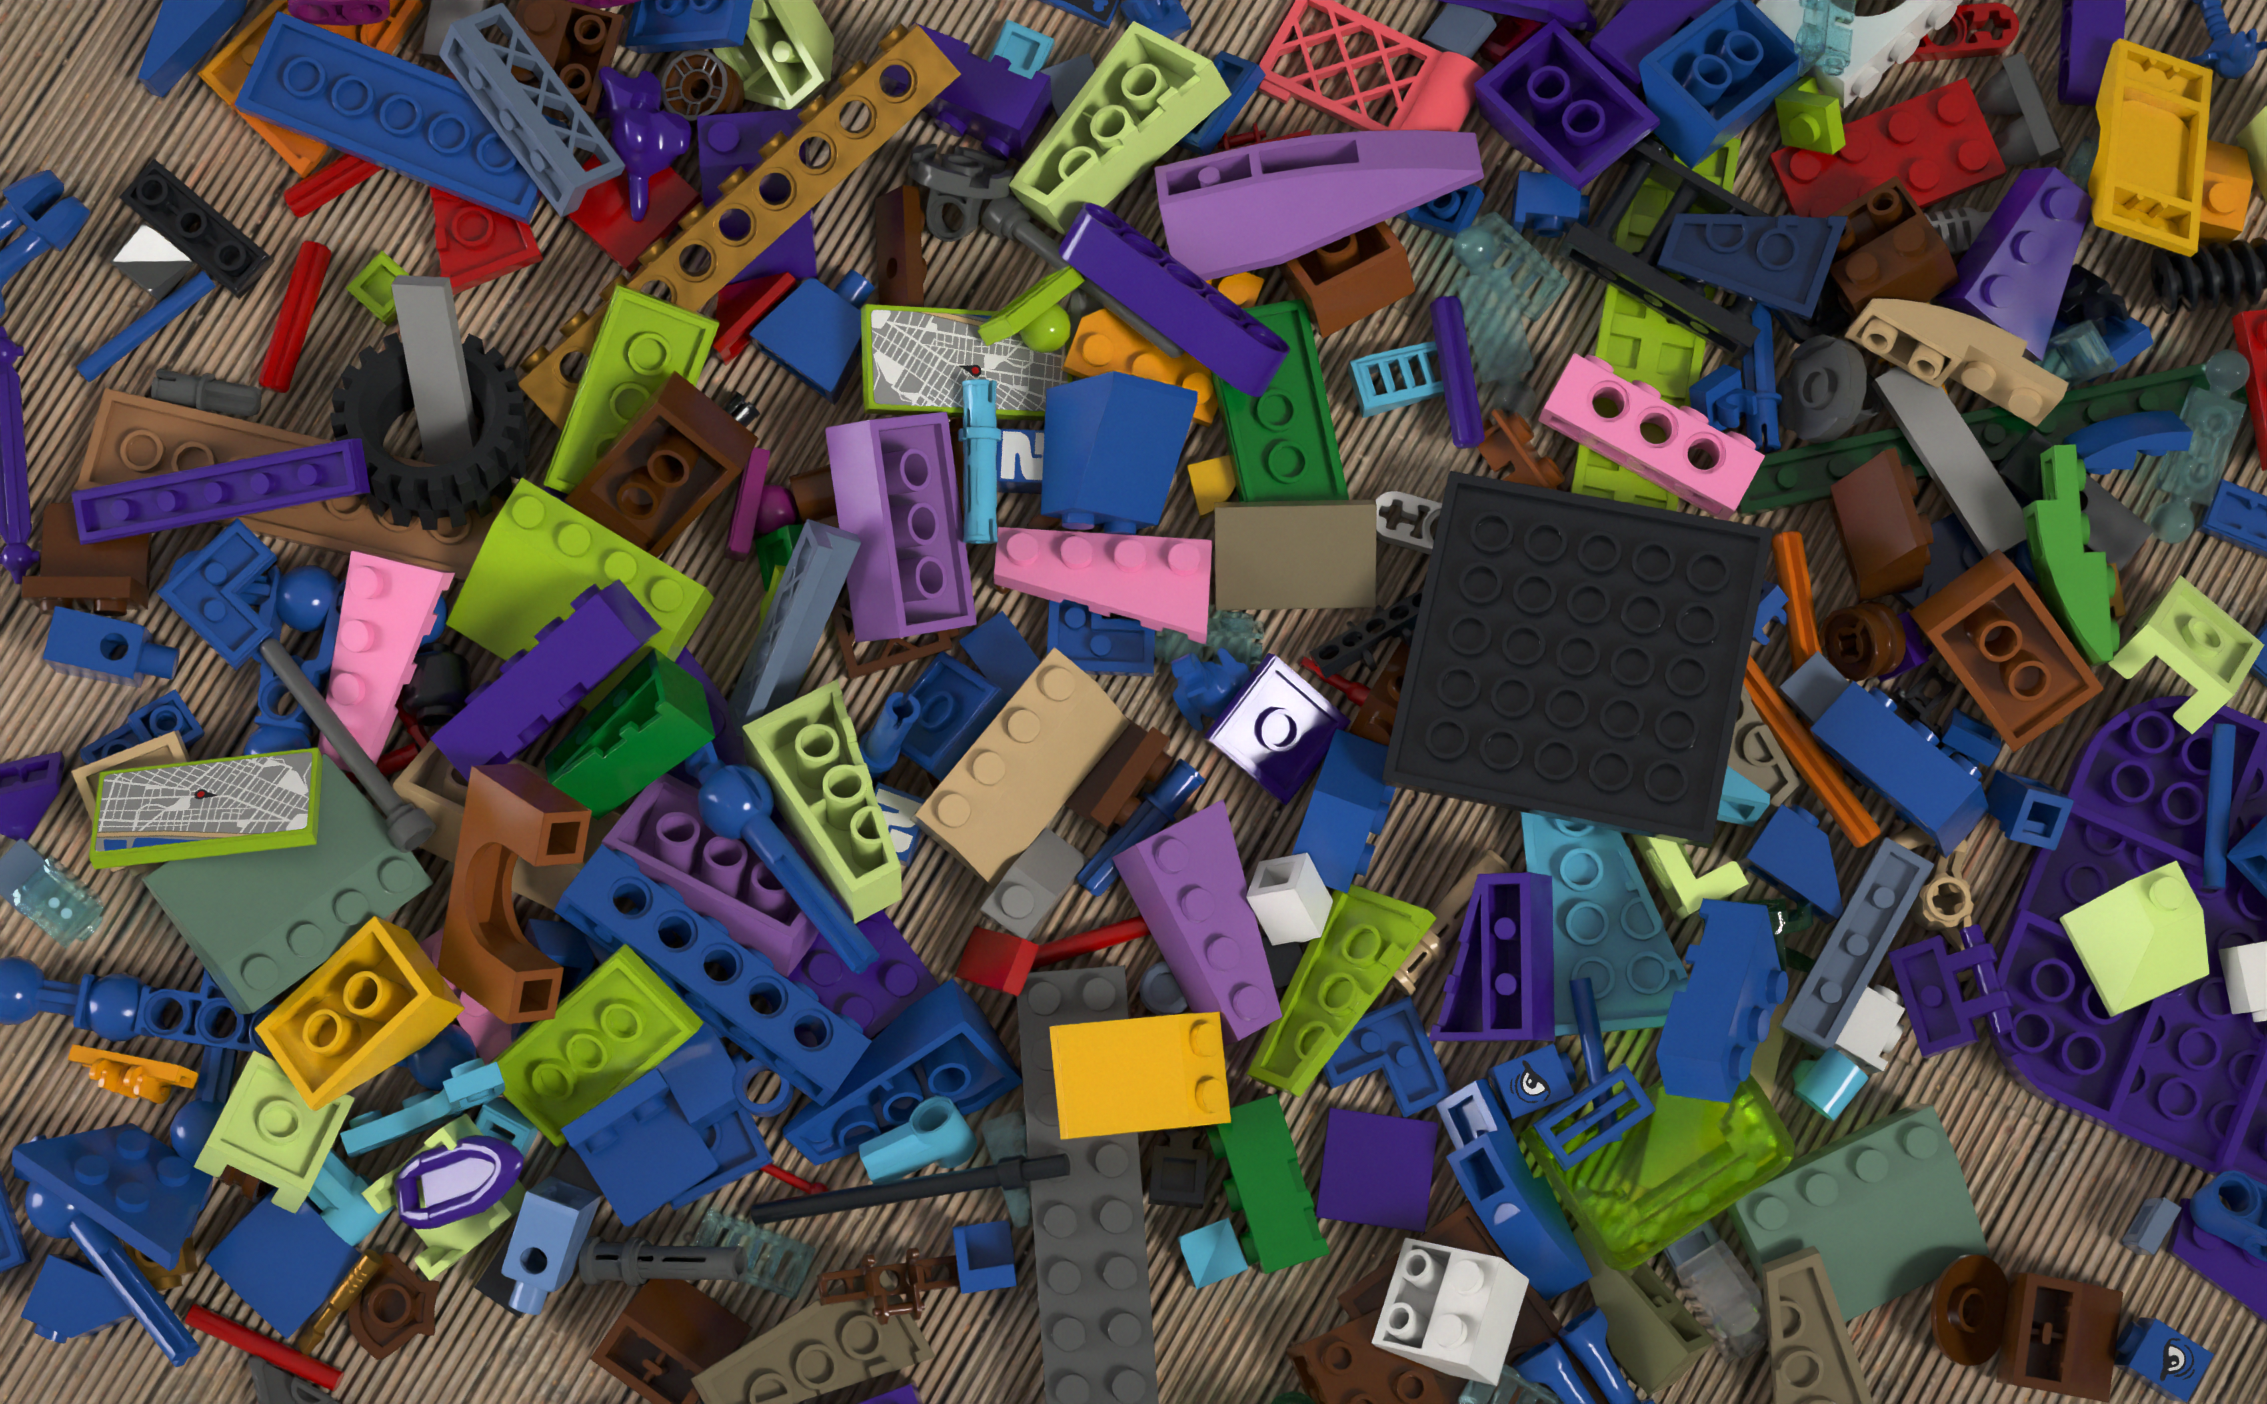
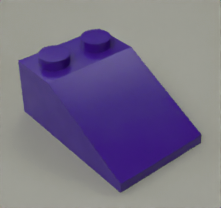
M1555 18L1474 83L1480 115L1514 149L1578 191L1660 125V119Z
M803 108L697 116L703 203L707 208L723 195L717 187L740 166L746 172H749L763 159L757 151L780 130L788 137L803 123L797 116ZM808 138L801 144L799 156L804 164L811 166ZM780 173L766 175L759 185L760 195L772 202L782 200L789 192V180ZM813 207L725 286L784 272H789L796 281L807 280L811 277L818 279ZM741 209L727 210L719 221L721 231L730 237L743 235L750 226V217Z

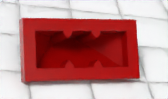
M789 272L727 285L718 291L715 319L720 324L712 346L718 359L725 366L752 341L749 335L751 331L798 288L795 278Z

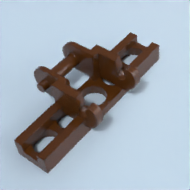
M908 1248L906 1263L872 1267V1264H875V1256L873 1254H864L862 1268L817 1275L821 1306L874 1299L875 1308L872 1309L873 1317H877L878 1323L881 1326L888 1324L890 1316L910 1314L913 1321H918L921 1318L922 1310L925 1309L924 1302L920 1301L919 1292L960 1286L956 1268V1255L916 1260V1258H919L918 1248ZM945 1265L949 1271L948 1280L934 1281L931 1275L933 1266ZM885 1270L892 1271L897 1277V1286L893 1291H886L880 1285L879 1277ZM906 1271L908 1272L909 1284L905 1279ZM863 1276L865 1291L856 1292L854 1290L853 1280L855 1277ZM841 1279L845 1285V1293L830 1296L827 1292L828 1281ZM906 1294L907 1302L888 1305V1296Z

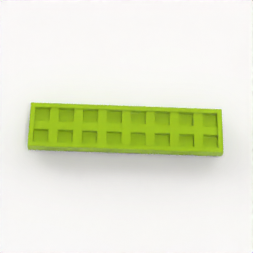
M1653 131L1645 136L1662 145L1668 153L1667 156L1686 166ZM1732 138L1692 170L1732 193L1741 139ZM1647 177L1617 226L1614 244L1630 254L1635 251L1639 252L1675 193ZM1693 204L1687 214L1710 213ZM1662 269L1659 270L1676 281L1681 278L1685 279V277ZM1607 283L1594 356L1609 363L1614 369L1613 374L1630 383L1638 380L1651 385L1660 392V399L1678 409L1680 406L1691 407L1689 387L1700 379L1706 341ZM1706 285L1704 288L1706 292L1705 298L1713 302L1715 288ZM1597 398L1592 401L1595 412L1601 417L1614 418L1619 415L1618 407L1612 400ZM1645 423L1640 426L1641 435L1646 441L1652 444H1661L1666 441L1664 430L1657 424ZM1578 443L1569 492L1677 511L1678 496Z

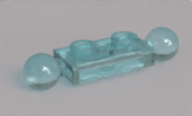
M1469 226L1457 234L1453 243V252L1457 261L1469 268L1471 276L1457 279L1455 282L1483 383L1496 379L1499 380L1500 387L1494 396L1495 409H1503L1508 417L1514 412H1518L1524 419H1527L1536 407V395L1530 385L1520 380L1519 373L1533 370L1534 365L1508 266L1491 270L1489 262L1495 254V240L1492 234L1485 228Z
M2222 350L2215 353L2209 359L2205 370L2207 381L2211 385L2209 391L2199 387H2190L2179 417L2193 431L2189 451H2167L2154 485V489L2171 494L2168 502L2161 504L2154 510L2150 520L2151 528L2154 530L2153 534L2164 543H2180L2191 535L2195 525L2194 515L2189 509L2192 502L2201 506H2210L2247 406L2229 399L2233 391L2245 385L2250 375L2249 362L2238 351Z

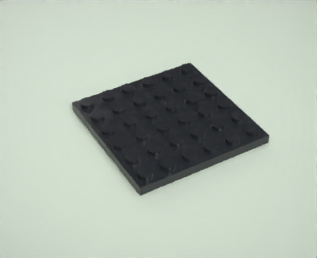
M1449 471L1383 770L1382 784L1711 849L1773 529Z

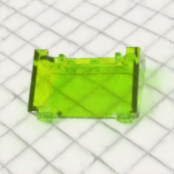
M1751 1073L1745 1082L1740 1081L1730 1103L1668 1095L1665 1092L1663 1080H1659L1644 1090L1656 1111L1621 1134L1622 1140L1605 1144L1565 1172L1560 1169L1556 1159L1548 1151L1544 1141L1532 1126L1519 1134L1609 1268L1624 1271L1641 1265L1778 1175L1790 1164L1795 1152L1793 1139L1762 1087ZM1634 1098L1617 1108L1618 1120L1639 1106ZM1569 1115L1552 1126L1550 1130L1555 1136L1576 1122V1120ZM1597 1122L1562 1145L1566 1154L1598 1134Z

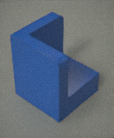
M1003 1220L952 1227L961 1294L1018 1286L1011 1229L1008 1221Z

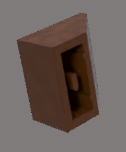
M520 0L515 20L589 117H596L604 92V87L598 74L604 66L610 68L612 66L626 20L625 16L566 0ZM507 40L506 48H508L509 40ZM512 65L511 73L518 83L538 89L540 81L531 70ZM546 106L542 108V114L556 120L568 119L562 111Z
M1897 176L1892 177L1829 215L1848 216L1827 275L1854 320H1856L1872 299H1900L1925 303L1961 282L1947 245Z
M1896 447L1884 450L1830 486L1829 510L1859 602L1922 587L1924 568L1931 565L1928 545L1934 543L1930 520L1926 512L1917 514L1912 498L1918 495L1915 475L1910 464L1901 465Z
M2011 1272L1996 1382L2109 1403L2123 1292L2034 1273Z
M650 1279L620 1314L590 1357V1360L653 1404H701L703 1400L690 1379L739 1349L753 1327L687 1280Z

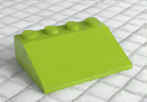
M521 478L494 520L446 625L507 661L521 649L525 648L527 652H530L537 646L539 642L534 636L556 617L560 616L565 621L576 612L570 605L571 602L591 585L596 583L602 590L620 579L662 630L578 703V705L591 712L654 647L675 663L715 598L706 587L524 478Z

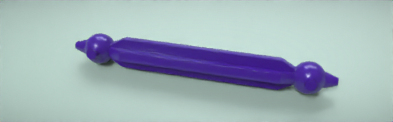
M0 326V535L6 543L0 554V564L11 573L15 584H22V576H26L33 562L40 561V552L32 551L26 544L32 531L21 381L20 376L13 367L17 358L24 356V347L16 346L9 339L4 326Z

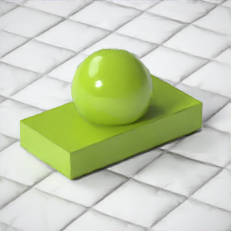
M1071 265L1043 277L979 326L980 329L977 331L987 346L1019 332L1022 341L1031 350L1040 353L1055 352L1064 346L1070 337L1071 330L1068 314L1057 302L1085 280L1081 273Z

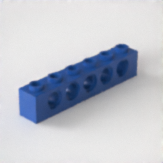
M601 844L563 892L554 911L612 954L626 943L697 1016L823 1107L835 1094L872 1042L863 1035L861 1026L849 1016L842 1013L835 1015L820 1004L817 994L807 985L795 980L790 982L774 970L772 961L762 952L753 948L745 949L731 939L727 928L718 920L708 915L701 917L684 904L683 897L673 887L662 882L656 884L639 871V865L629 855L620 850L611 851ZM626 897L636 904L639 913L636 915H625L619 912L614 905L613 899ZM672 930L676 932L683 941V947L670 948L660 940L658 931ZM714 962L721 965L727 972L728 980L715 981L711 979L704 970V963ZM761 995L765 997L772 1006V1014L756 1012L750 1005L749 996ZM803 1027L809 1029L816 1037L817 1047H806L800 1044L795 1037L794 1028Z

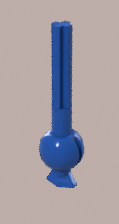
M712 741L685 759V772L697 778L702 784L697 802L698 812L705 825L719 837L730 840L744 838L853 973L856 972L857 975L866 971L870 964L877 961L880 954L771 820L774 795L766 778L754 767L740 763L726 766L721 759L717 758Z
M45 1134L35 1136L30 1142L44 1140L47 1138ZM15 1167L14 1177L30 1182L25 1196V1209L31 1224L48 1237L57 1239L72 1237L175 1367L184 1365L189 1357L196 1356L200 1351V1347L124 1251L122 1244L115 1235Z

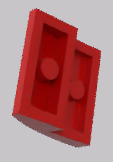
M593 154L582 168L587 172L603 164ZM669 167L649 177L648 206L644 218L636 222L632 219L627 171L623 170L621 175L588 189L578 210L565 215V217L586 233L599 249L630 274L641 263L638 260L639 256L659 238L662 237L664 240L678 225L680 219L703 199L680 175Z

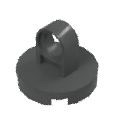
M938 144L916 146L911 150L908 173L911 178L930 188L926 209V223L931 233L941 241L953 242L970 235L978 225L983 199L1007 197L1012 191L1009 183L1015 176V170L1013 168L1005 169L1006 161L1001 158L961 146H955L954 154H936ZM947 202L954 203L962 211L963 225L959 230H952L943 221L942 209Z
M1819 335L1808 338L1790 356V359L1797 361L1791 370L1790 377L1781 376L1778 394L1782 396V403L1777 407L1783 426L1787 430L1795 431L1798 438L1819 444L1835 441L1849 430L1851 425H1857L1881 412L1884 403L1871 385L1875 379L1867 373L1862 354L1853 343L1827 335Z

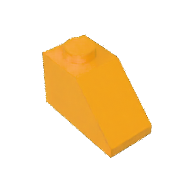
M2207 139L2198 244L2209 246L2211 243L2222 241L2229 245L2231 241L2243 232L2253 184L2247 149Z

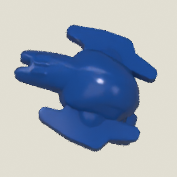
M2192 0L2200 6L2207 31L2213 43L2202 55L2187 58L2188 62L2202 67H2211L2219 77L2224 79L2237 80L2243 77L2254 66L2258 52L2267 49V41L2256 42L2258 33L2254 28L2250 29L2247 34L2244 31L2231 33L2224 10L2221 8L2220 0Z
M1220 648L1217 651L1223 666L1210 661L1200 663L1198 657L1193 652L1171 661L1173 675L1175 678H1178V687L1173 692V698L1183 716L1196 731L1204 729L1202 715L1213 717L1214 721H1216L1252 675L1249 666L1245 663L1237 662L1225 648Z

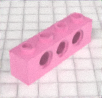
M1574 353L1546 402L1538 421L1709 514L1728 521L1735 512L1765 455L1755 450V443L1739 433L1729 431L1727 434H1724L1709 426L1708 418L1691 407L1680 406L1678 409L1660 399L1661 394L1657 389L1645 382L1634 380L1630 383L1613 374L1614 369L1609 363L1596 356L1586 355L1583 358ZM1597 398L1612 400L1618 407L1619 415L1614 418L1601 417L1595 412L1592 401ZM1645 423L1657 424L1664 430L1666 441L1661 444H1652L1646 441L1641 435L1640 426ZM1699 448L1708 452L1713 460V468L1701 470L1694 467L1688 459V451Z

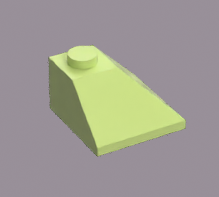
M2177 861L2134 878L2059 918L2110 1017L2123 1013L2209 974L2203 909Z

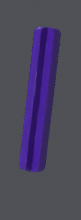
M1441 296L1430 304V312L1454 445L1458 449H1470L1484 442L1485 435L1462 306L1457 296Z

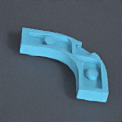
M483 1058L465 1062L450 1070L453 1078L443 1081L444 1089L440 1093L435 1095L433 1090L409 1097L402 1101L404 1110L385 1117L382 1116L381 1110H375L353 1118L349 1121L351 1129L340 1133L347 1155L350 1159L409 1138L464 1115L463 1110L488 1103L505 1091V1083L497 1062L486 1066Z

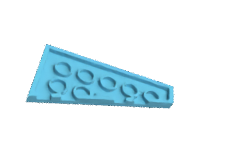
M1520 812L1526 872L1552 876L1555 1037L1579 1035L1569 981L1586 977L1591 978L1601 1033L1664 1027L1674 992H1686L1689 982L1688 975L1675 952L1664 928L1661 916L1621 832Z

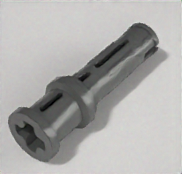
M589 1236L582 1244L579 1254L580 1276L583 1282L590 1286H599L605 1280L625 1281L628 1286L641 1287L650 1279L731 1280L741 1282L745 1278L748 1268L747 1253L745 1248L741 1246H653L644 1237H631L626 1242H606L601 1236Z

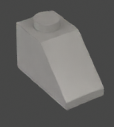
M1046 827L1010 867L980 910L983 916L1009 935L1031 941L1076 880L1077 874L1090 859Z

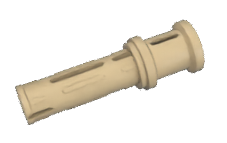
M1486 849L1477 862L1431 911L1437 919L1389 980L1395 988L1405 995L1411 996L1415 992L1414 983L1434 961L1441 962L1446 957V952L1448 951L1446 944L1463 926L1477 875L1512 873L1510 866L1495 852Z

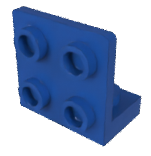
M657 1068L560 1129L571 1147L581 1157L625 1227L633 1226L717 1171L719 1167L697 1130L689 1124Z

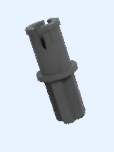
M160 368L156 371V376L159 378L154 377L152 381V399L189 406L206 412L213 410L247 417L258 414L261 408L262 392L259 388L219 381L211 373L196 376Z

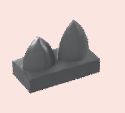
M2022 52L2002 60L2005 69L1993 75L1984 84L1976 101L1982 112L1992 115H2011L2023 112V117L2007 125L1993 139L2004 165H2022L2039 159H2043L2048 165L2066 157L2029 61Z

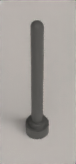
M1009 194L1007 197L993 199L989 203L982 217V225L998 238L1007 237L1010 240L1017 238L1057 270L1070 265L1059 254L1058 248L1060 245L1029 222L1030 215L1026 213L1023 203L1016 197ZM1081 273L1085 281L1079 287L1171 358H1178L1184 353V349Z
M274 638L264 640L260 645L262 656L388 817L386 825L389 827L387 835L401 853H407L426 842L437 829V825L423 808L416 809L412 803L405 804L282 644Z

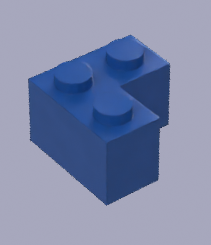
M1336 729L1292 855L1308 853L1324 885L1348 893L1354 874L1357 873L1365 876L1376 847L1366 842L1369 832L1380 836L1396 787L1382 784V775L1389 747Z

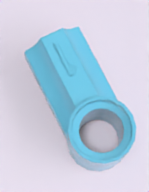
M1829 1047L1822 1057L1816 1061L1802 1059L1791 1073L1795 1084L1793 1094L1832 1122L1869 1079L1857 1065L1832 1047Z
M934 1096L926 1099L913 1110L908 1123L859 1145V1152L869 1178L873 1184L898 1180L932 1163L946 1169L960 1166L973 1155L977 1147V1138L951 1099L946 1096Z
M331 1148L308 1197L323 1211L320 1215L325 1223L340 1238L356 1248L395 1208V1205L385 1212L378 1214L361 1194L374 1182L362 1173L358 1175Z

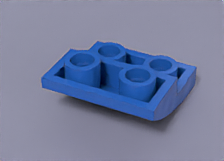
M273 1186L204 1256V1260L251 1308L284 1338L288 1339L332 1294L362 1255L363 1251L358 1246L355 1248L340 1238L322 1219L320 1214L323 1211L307 1197L296 1214L273 1204L271 1200L278 1190L277 1187Z

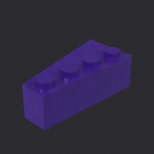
M620 579L602 590L595 583L581 593L570 604L576 612L565 621L558 616L534 636L539 642L537 646L530 652L523 648L508 659L499 668L503 675L493 684L490 680H487L464 700L467 706L430 738L468 783L471 766L508 764L516 759L662 630Z

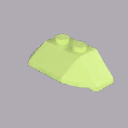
M753 0L749 16L750 23L745 34L743 46L712 48L719 59L738 72L744 85V99L779 107L783 110L798 109L831 81L834 36L813 0Z

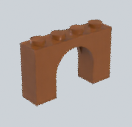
M519 763L471 766L437 968L441 976L506 1024L555 1019L564 969L560 964L530 944L519 928L512 903V877L518 856L534 867L583 863L592 813L591 809Z

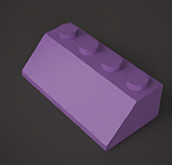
M947 412L873 419L825 427L839 529L857 534L861 542L846 577L855 641L865 642L902 638L977 625L966 543H963L964 528Z
M667 773L663 774L644 788L604 837L601 844L611 851L620 850L629 855L639 865V871L656 884L662 882L673 887L681 894L686 906L701 917L708 915L718 920L727 928L731 939L745 949L753 948L762 952L772 961L774 970L788 978L815 941L819 930L744 838L730 840L719 837L705 825L698 812L697 800L699 790ZM782 832L816 877L835 898L834 893L799 840Z

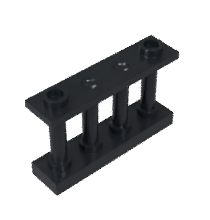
M1644 137L1618 159L1629 167L1594 225L1584 227L1575 222L1565 237L1558 255L1732 357L1742 361L1761 331L1751 325L1753 321L1750 318L1758 303L1737 296L1732 306L1722 308L1705 298V284L1688 278H1681L1676 281L1659 271L1660 268H1657L1656 265L1675 214H1687L1693 204L1710 214L1772 216L1667 156L1668 153L1662 145L1650 138ZM1649 177L1675 194L1641 250L1630 254L1613 244L1612 234L1645 180Z

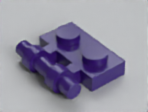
M1979 924L1959 930L1965 950L1953 954L1949 953L1945 938L1941 935L1888 952L1921 1055L1926 1059L1979 1042L1973 1020L1988 1016L1994 1036L2007 1034L2015 1030L2009 1012L2014 1007L2009 991L2002 990L1993 964L1998 960L1993 944L1986 943ZM1972 970L1981 997L1966 1001L1957 974Z

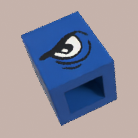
M1554 1043L1487 1070L1507 1121L1573 1096L1574 1092L1571 1084L1577 1082V1076L1568 1054L1565 1051L1558 1054Z
M2140 1317L2137 1323L2134 1321L2130 1322L2120 1334L2116 1344V1350L2120 1353L2114 1365L2167 1399L2187 1403L2214 1354L2160 1320Z

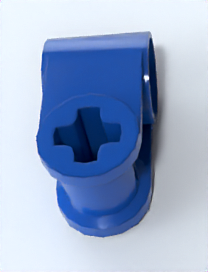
M2232 1170L2223 1172L2194 1193L2190 1200V1212L2192 1219L2198 1227L2207 1233L2216 1235L2246 1250L2255 1258L2267 1262V1185L2250 1178L2245 1173ZM2219 1195L2227 1200V1202L2230 1205L2231 1211L2224 1207V1205L2220 1201Z

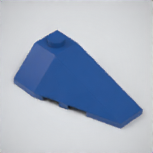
M952 978L908 1006L870 1043L838 1090L823 1107L814 1100H811L782 1130L784 1137L813 1165L817 1166L858 1152L859 1145L908 1123L913 1110L928 1098L946 1096L951 1099L960 1111V1114L964 1116L981 1110L1022 1084L1023 1078L983 1010Z

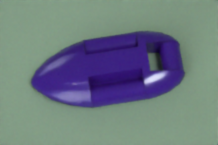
M482 1135L458 1139L457 1146L452 1151L448 1150L445 1145H441L421 1152L402 1167L393 1183L399 1218L406 1225L415 1229H434L483 1213L499 1201L515 1184L523 1168L524 1157L517 1147L505 1140ZM422 1180L426 1208H421L417 1187V1181Z

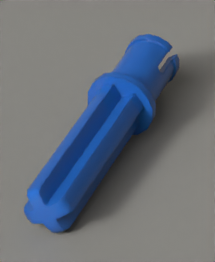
M1758 303L1750 318L1753 321L1751 325L1761 331L1742 359L1744 389L1751 390L1756 394L1758 413L1754 416L1745 413L1747 438L1755 443V450L1760 452V447L1763 445V433L1765 454H1769L1781 449L1777 406L1782 403V396L1776 393L1771 309Z
M1179 759L1173 769L1150 794L1146 791L1142 793L1141 796L1144 800L1124 828L1119 827L1077 874L1076 879L1092 895L1096 897L1101 896L1120 875L1112 857L1157 834L1168 821L1173 824L1176 821L1173 815L1194 791L1206 781L1186 761Z

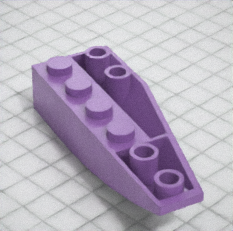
M1429 130L1358 131L1311 135L1254 144L1154 167L1159 208L1169 253L1204 281L1285 263L1484 178L1475 133Z

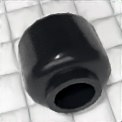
M425 644L418 648L413 660L418 665L410 684H403L401 689L402 707L410 716L416 717L417 723L420 725L431 727L444 726L467 706L464 700L472 693L470 664L462 655L450 652V647L446 644Z

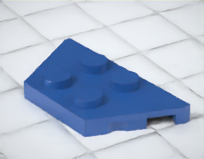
M133 1123L22 1143L15 1146L12 1153V1165L168 1271L176 1267L179 1261L180 1249L186 1237L190 1238L197 1224L198 1212L204 1209L212 1192V1175L193 1167L194 1165L177 1155L173 1149Z

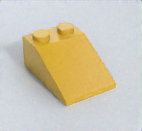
M374 916L269 1014L255 1030L308 1107L317 1111L425 1047L465 1007L410 932Z
M1220 1012L1177 1014L1049 1027L1061 1140L1231 1123Z

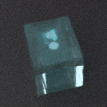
M52 855L12 894L15 907L65 949L75 939H78L80 942L86 940L103 920L100 913L105 908L100 895Z

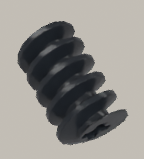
M2263 237L2253 238L2248 243L2244 239L2231 241L2229 245L2220 241L2211 243L2208 248L2198 244V252L2191 257L2167 250L2165 253L2159 248L2153 249L2151 279L2155 295L2161 301L2164 312L2166 314L2175 313L2178 298L2182 299L2183 306L2187 312L2196 311L2198 296L2203 297L2204 304L2208 310L2216 309L2220 293H2223L2228 307H2236L2240 301L2241 291H2244L2249 305L2258 304L2261 298V290L2267 288V240Z

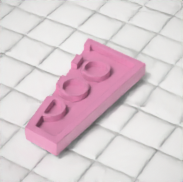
M998 527L994 567L995 585L1058 603L1066 599L1089 606V611L1107 617H1110L1111 613L1139 620L1140 626L1160 632L1163 631V628H1168L1188 634V640L1206 645L1212 540Z
M351 551L326 702L376 765L398 713L395 704L403 684H410L418 665L413 660L424 635H430L438 616L433 611L442 590L449 589L455 573L367 551ZM320 732L318 747L321 755L326 753L339 769L351 771L327 738Z

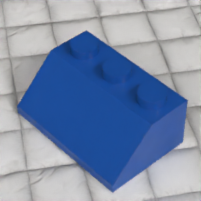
M1721 0L1645 56L1638 64L1648 108L1660 119V125L1653 132L1692 170L1776 105L1775 97L1796 83L1812 60L1751 0Z

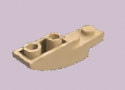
M1872 299L1848 328L1845 337L1937 389L1949 377L2036 427L2063 399L2069 384L2022 357L2028 343L2027 341L1976 317L1923 302L1900 299Z

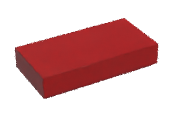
M974 926L954 977L974 985L1018 997L1022 992L1039 945L1024 938Z

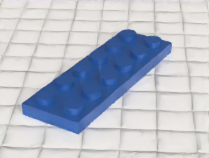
M277 11L234 104L240 112L529 225L543 193L459 81ZM542 114L549 124L569 130L567 123Z

